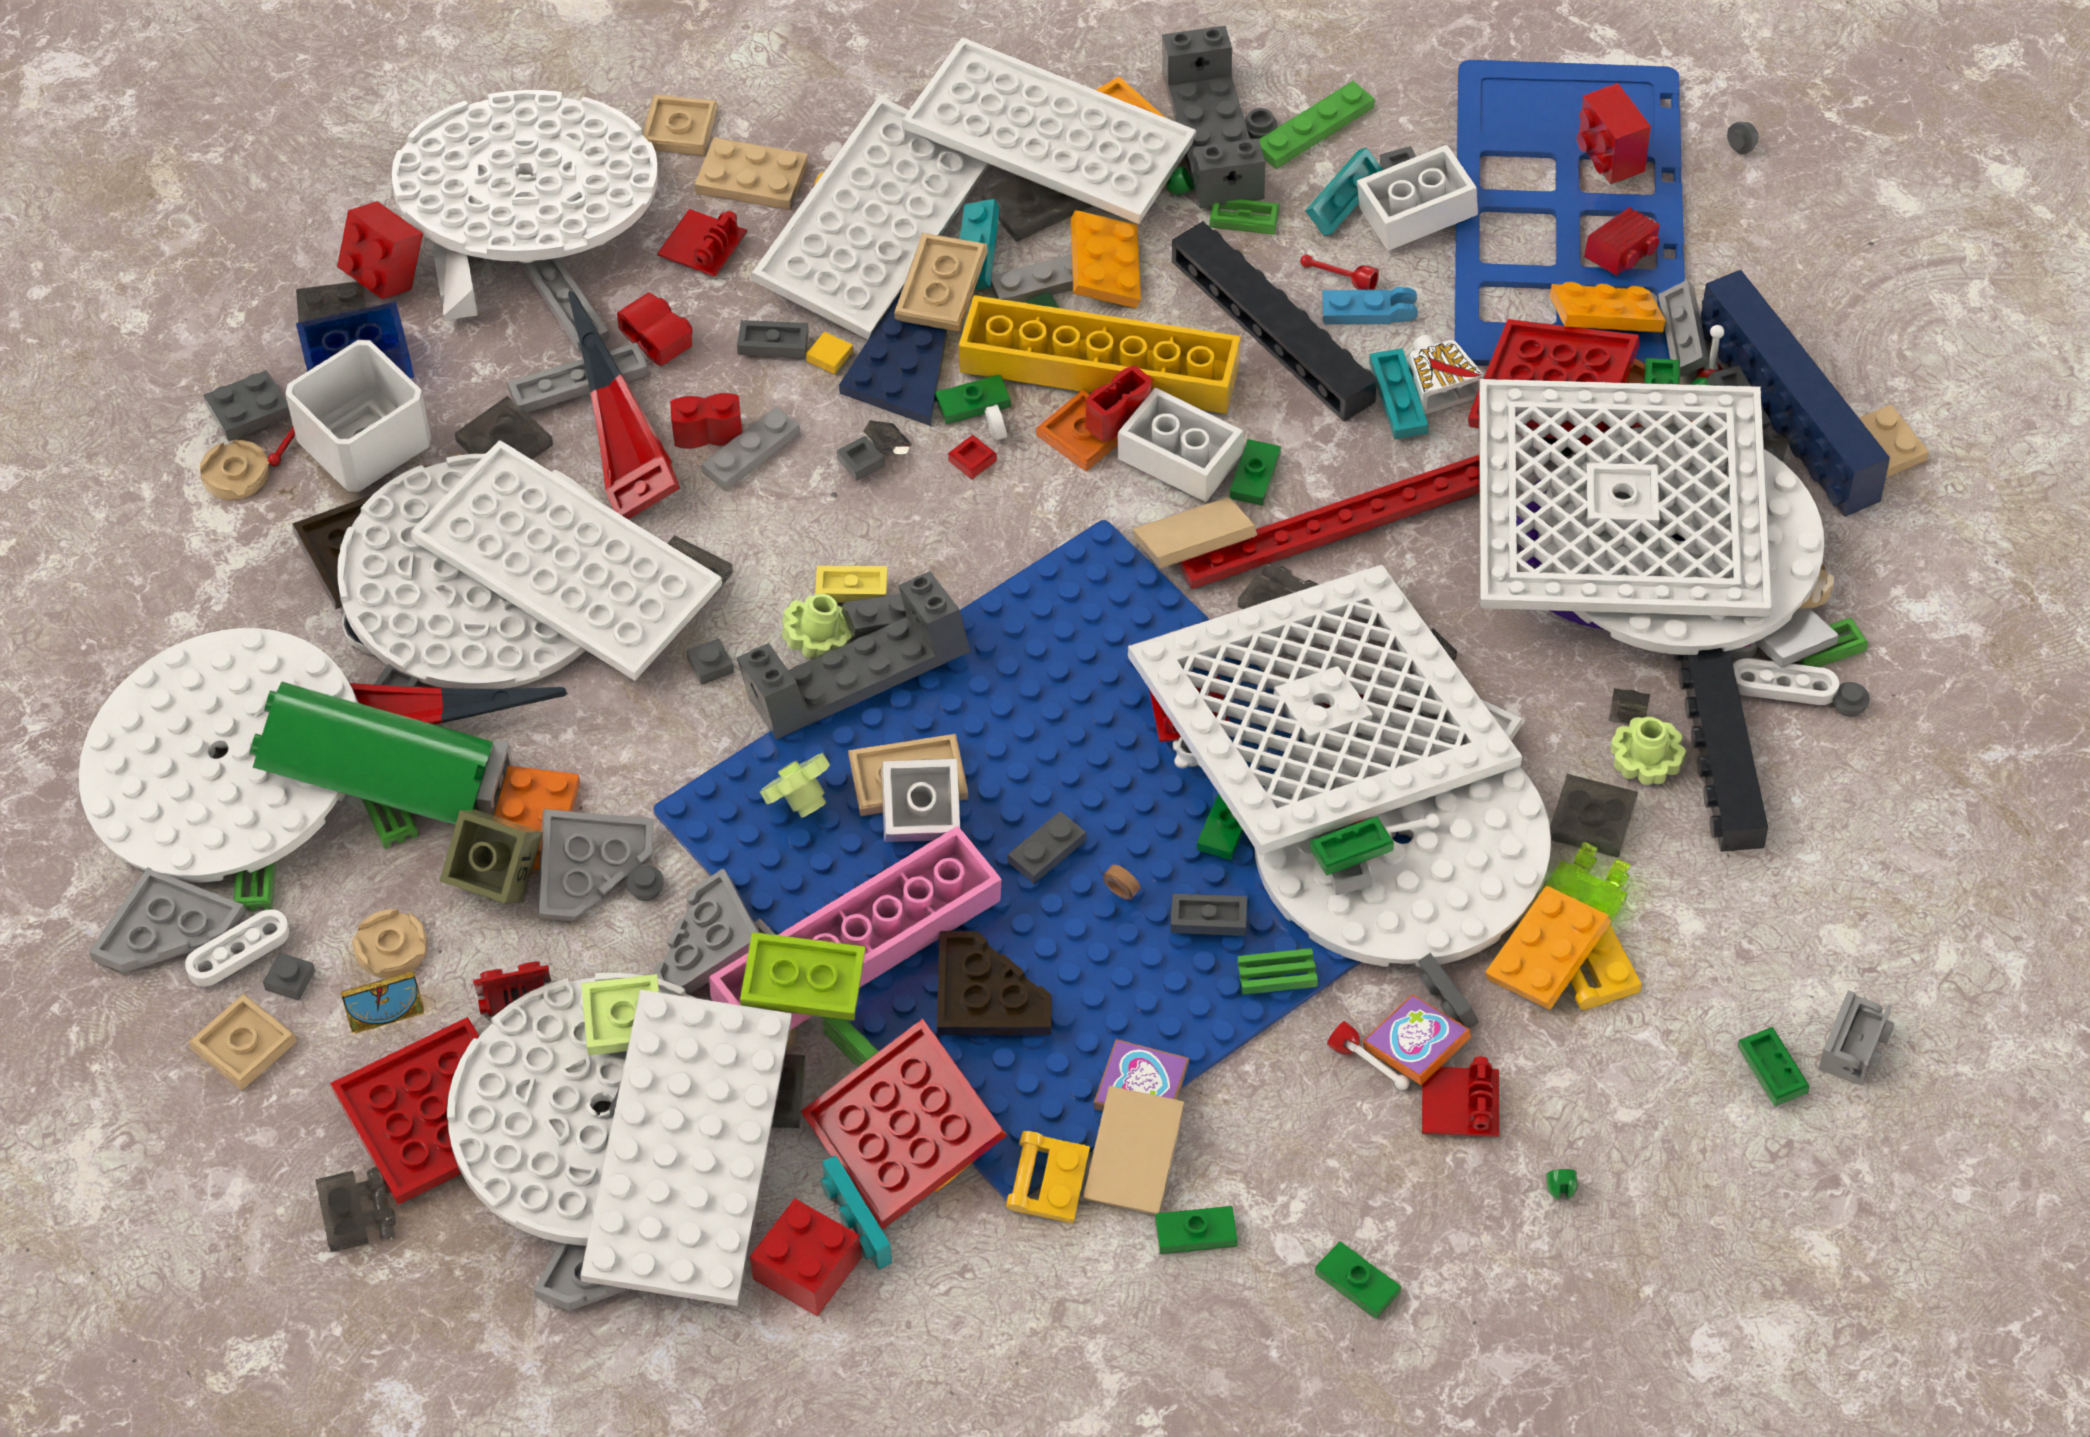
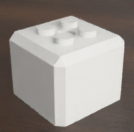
M357 340L287 384L285 394L297 442L347 491L360 492L430 446L431 435L422 390L370 340Z

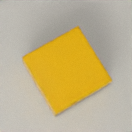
M824 332L806 353V361L836 374L852 355L853 344Z

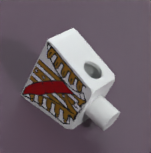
M1422 335L1413 342L1414 351L1409 354L1408 366L1425 414L1476 398L1483 374L1455 341L1447 340L1435 344L1431 336Z

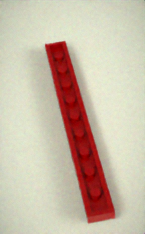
M1476 455L1256 529L1257 536L1177 564L1192 590L1480 493V456Z

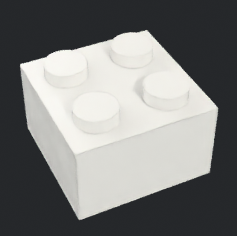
M957 759L883 761L881 776L884 842L934 841L957 826L960 828Z

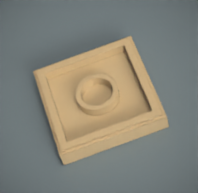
M654 94L642 135L648 142L652 143L655 151L705 156L718 110L717 101Z
M243 993L194 1036L188 1044L194 1053L243 1091L297 1042V1039L293 1032Z

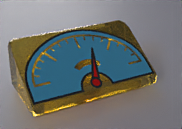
M414 971L340 992L352 1033L363 1032L424 1013V1006Z

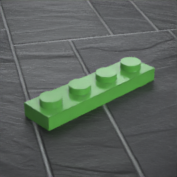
M1351 81L1260 138L1259 142L1264 159L1275 169L1279 168L1373 109L1375 98L1357 83Z

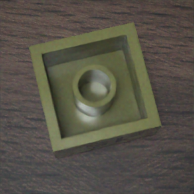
M460 810L440 882L505 904L523 903L543 832L479 810Z

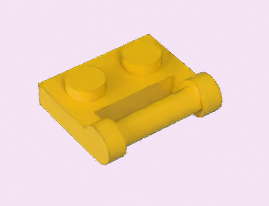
M1609 925L1584 961L1598 988L1595 989L1589 986L1580 968L1570 981L1576 992L1575 1000L1581 1010L1591 1009L1641 992L1642 983L1613 928Z
M1023 1131L1019 1142L1022 1146L1016 1179L1012 1194H1008L1006 1208L1020 1213L1074 1224L1090 1146L1044 1137L1036 1132ZM1037 1151L1049 1153L1039 1201L1028 1197Z

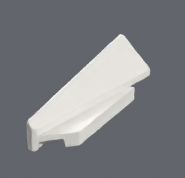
M432 241L444 321L477 316L468 255L448 250Z

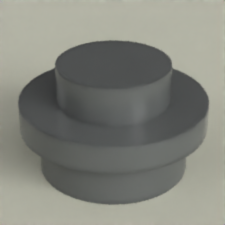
M1264 108L1252 110L1245 118L1248 134L1254 138L1260 139L1277 128V121L1272 112Z
M1739 121L1733 123L1727 131L1730 146L1739 154L1751 152L1758 143V132L1749 122Z
M1854 682L1840 684L1837 694L1833 697V703L1837 711L1848 717H1854L1862 713L1868 707L1870 700L1866 688Z
M638 866L627 876L628 891L641 901H649L656 898L664 886L663 875L654 866Z

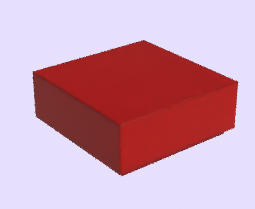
M971 435L948 453V461L972 480L997 461V453L976 436Z

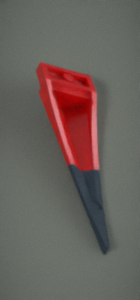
M569 291L568 296L582 350L595 415L605 491L613 510L623 517L630 519L681 488L671 466L672 461L577 295Z
M349 683L359 704L433 725L563 697L568 694L563 687L466 689Z

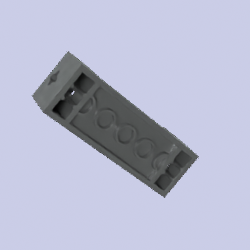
M1226 25L1162 34V74L1175 121L1196 130L1193 144L1185 154L1199 208L1212 207L1214 203H1219V206L1227 205L1226 201L1240 199L1252 201L1264 199L1265 159L1259 138L1250 139L1232 79V45Z
M931 571L898 585L906 613L905 618L868 635L859 637L842 647L828 651L824 655L797 665L790 670L786 668L770 643L737 657L748 698L776 740L970 652L960 609Z

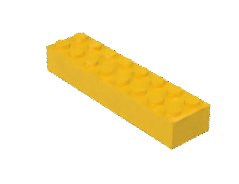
M974 295L959 343L960 373L985 377L1000 375L1005 380L1075 391L1084 389L1088 393H1092L1103 385L1111 384L1113 378L1120 371L1136 365L1153 379L1152 391L1154 388H1157L1200 410L1227 414L1240 365L1241 336Z

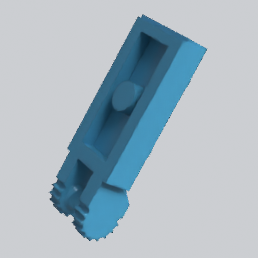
M1396 287L1391 291L1322 290L1323 323L1325 325L1391 324V322L1412 321L1418 315L1417 307L1412 305L1417 300V293L1411 287Z

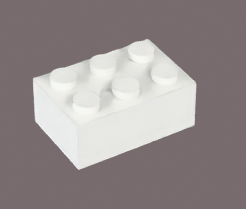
M1448 145L1357 180L1359 208L1388 251L1478 215L1477 187Z
M1157 388L1153 389L1118 432L1119 460L1204 502H1207L1240 461L1243 454V430Z

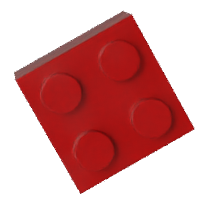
M1616 83L1583 95L1582 109L1579 112L1580 127L1579 134H1577V143L1580 150L1586 152L1591 158L1596 171L1599 174H1603L1610 185L1645 172L1651 126L1621 86Z
M378 201L350 209L347 213L337 268L382 300L412 290L423 233Z
M794 1198L750 1255L753 1280L818 1316L861 1260L860 1235Z

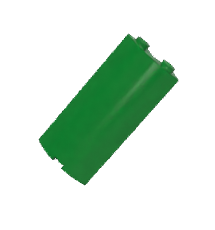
M285 682L280 683L277 692L269 691L264 711L269 714L262 735L255 733L249 754L255 756L252 768L456 825L460 810H474L493 741Z

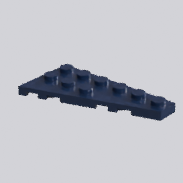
M901 290L840 382L839 392L842 395L931 426L933 407L936 402L935 392L937 391L938 379L941 374L947 340V329L896 320L894 312L902 292Z

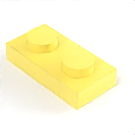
M817 566L815 595L826 594L834 598L836 602H849L887 596V566Z

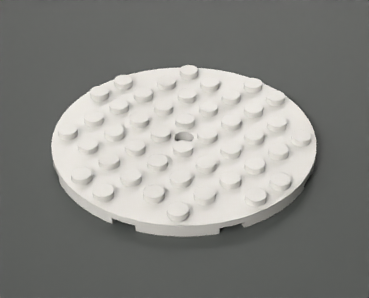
M545 90L488 94V100L470 105L466 101H462L445 108L426 119L407 136L408 142L402 150L397 151L392 166V185L396 204L408 223L421 231L426 238L448 250L473 257L500 261H519L521 263L564 257L604 245L607 241L631 227L644 214L655 195L658 183V164L654 147L642 135V129L633 120L620 111L586 97H583L581 101L562 98V92Z
M1670 424L1665 428L1673 435L1681 431L1675 424ZM1638 427L1633 428V430L1640 434L1644 430H1646V428ZM1701 428L1709 436L1716 432L1712 428ZM1621 435L1613 440L1621 447L1629 442ZM1656 436L1648 441L1656 448L1664 444ZM1691 437L1684 441L1691 449L1699 445ZM1726 438L1719 443L1724 448H1726ZM1604 448L1595 453L1603 460L1611 456ZM1639 449L1631 454L1638 461L1647 457ZM1764 449L1772 604L1770 617L1573 612L1586 623L1594 622L1601 628L1611 632L1610 637L1618 641L1660 653L1698 655L1699 650L1722 648L1723 652L1759 641L1792 619V614L1803 602L1809 599L1816 586L1824 553V531L1817 506L1808 489L1797 475L1777 457ZM1674 450L1666 455L1675 463L1682 458ZM1710 451L1702 455L1710 463L1718 459ZM1586 461L1578 466L1585 473L1587 464ZM1692 464L1684 469L1693 477L1701 472ZM1658 465V475H1660L1665 469ZM1727 465L1720 470V471H1721L1722 473H1724L1726 476H1727ZM1569 474L1561 479L1569 487L1577 482ZM1675 477L1667 482L1676 490L1684 485ZM1710 478L1703 483L1711 491L1719 486ZM1551 487L1546 493V496L1551 500L1559 495ZM1586 489L1579 493V495L1583 497L1585 500ZM1693 491L1686 496L1694 504L1702 499ZM1617 492L1614 494L1616 498L1622 500L1629 499L1631 497L1629 494L1625 492ZM1659 492V503H1660V502L1663 501L1666 497ZM1727 493L1721 498L1729 504ZM1569 501L1561 507L1568 514L1577 510ZM1677 505L1668 510L1677 518L1684 513ZM1712 506L1704 511L1713 519L1720 514ZM1552 515L1543 520L1552 528L1560 523ZM1587 516L1579 521L1587 529L1590 528L1587 527ZM1694 519L1686 524L1695 532L1703 527ZM1659 520L1658 530L1661 531L1667 525ZM1727 521L1722 526L1730 531V522ZM1569 529L1562 534L1570 543L1578 537ZM1605 530L1597 536L1606 544L1614 538ZM1641 531L1633 537L1642 545L1650 539ZM1714 534L1705 538L1714 547L1721 542ZM1672 536L1669 538V539L1672 540L1674 543H1676L1678 546H1679L1681 543L1684 542V541H1677V540H1675ZM1553 543L1543 548L1552 556L1560 551ZM1588 544L1579 549L1588 557L1596 552ZM1624 545L1615 550L1624 558L1632 553ZM1660 546L1651 551L1660 559L1668 554ZM1696 547L1687 552L1696 560L1705 555ZM1731 548L1723 553L1729 559H1731ZM1570 557L1562 562L1569 570H1573L1579 565ZM1606 558L1598 563L1607 572L1615 566ZM1642 559L1634 564L1643 573L1651 567ZM1678 560L1670 566L1679 574L1687 569ZM1715 562L1706 567L1715 575L1723 570Z
M485 454L447 457L444 463L426 468L420 465L402 473L385 484L361 507V513L354 521L352 527H348L338 558L337 577L340 600L348 622L360 641L386 665L390 664L399 671L419 679L420 682L441 688L504 689L528 684L562 669L586 651L411 539V531ZM555 469L552 472L560 478L567 481L568 483L577 487L581 491L585 492L589 496L593 497L586 489H584L573 479L569 478L568 476L564 475L563 473Z
M237 628L203 634L185 640L152 657L130 674L109 696L94 719L84 742L79 766V791L87 819L100 840L109 851L126 864L129 863L144 871L149 867L153 871L167 874L187 883L224 880L225 875L234 874L246 869L251 873L278 861L294 851L326 823L324 817L338 800L342 802L346 794L252 768L255 756L249 754L255 733L260 735L263 733L269 714L264 711L269 691L277 692L281 682L358 703L355 693L341 669L328 655L311 643L291 634L260 628ZM216 747L219 749L228 748V752L224 757L219 759L213 758V755L216 753Z
M1372 717V722L1380 724L1382 719ZM1390 721L1388 723V727L1402 731L1406 729L1404 725ZM1415 728L1412 732L1413 734H1417L1427 738H1430L1431 733L1425 732ZM1358 732L1355 736L1356 738L1371 742L1374 739L1373 736ZM1440 735L1437 738L1438 741L1455 745L1456 742L1454 739ZM1383 739L1380 742L1381 745L1396 749L1399 746L1398 743ZM1325 743L1323 746L1324 749H1328L1340 753L1342 749L1341 747H1337ZM1408 746L1405 749L1406 752L1421 756L1424 753L1423 750ZM1349 750L1348 753L1349 756H1353L1365 760L1367 756L1366 754H1362L1352 750ZM1292 754L1290 758L1306 764L1309 761V758ZM1374 757L1373 759L1374 763H1378L1390 767L1392 763L1391 761H1387L1377 757ZM1317 761L1315 765L1331 771L1334 768V765ZM1519 766L1376 815L1384 827L1426 819L1432 813L1439 816L1440 824L1436 828L1424 826L1399 831V834L1412 838L1411 842L1399 844L1393 840L1394 851L1366 861L1372 876V887L1336 895L1329 875H1325L1310 850V841L1314 840V837L1259 855L1255 849V859L1263 885L1283 916L1288 921L1293 920L1299 927L1309 933L1311 940L1326 949L1363 963L1388 967L1389 963H1415V967H1421L1418 961L1431 952L1441 965L1461 960L1486 949L1499 941L1501 935L1516 922L1520 923L1538 898L1546 879L1551 846L1549 820L1537 789L1528 775ZM1342 768L1340 772L1356 778L1359 775V772ZM1284 772V778L1300 782L1301 776ZM1312 779L1308 781L1309 785L1323 789L1327 785ZM1265 787L1264 790L1266 791V793H1267L1269 787ZM1279 790L1275 793V796L1292 800L1294 796ZM1531 824L1532 827L1525 838L1527 826ZM1396 832L1389 834L1391 839L1396 835Z
M595 973V978L571 982L568 981V978L535 989L510 1003L492 1018V1024L478 1039L474 1038L460 1059L452 1079L447 1107L449 1135L457 1165L475 1195L493 1213L524 1232L550 1241L587 1246L613 1117L610 1116L609 1110L597 1115V1112L592 1108L600 1101L612 1103L621 1084L627 1051L588 1056L581 983L644 975ZM658 979L659 993L694 998L686 994L684 988Z

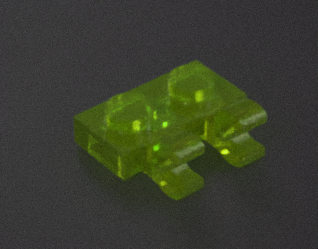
M1584 842L1573 864L1571 865L1562 860L1545 886L1547 885L1608 914L1612 923L1627 899V892L1621 890V888L1629 878L1627 871L1631 865L1617 858L1611 866L1605 881L1588 873L1597 861L1594 855L1598 848Z

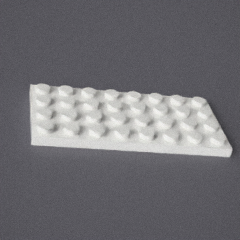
M963 37L902 120V129L1138 224L1193 144V139L1196 136L1195 129Z
M881 96L876 99L752 272L751 278L753 282L867 340L904 287L922 232L941 236L990 166L989 163L902 129V120L909 110Z
M501 440L482 457L411 531V539L634 681L722 586V577Z
M640 990L580 1275L581 1281L734 1306L738 1305L792 1022V1013Z

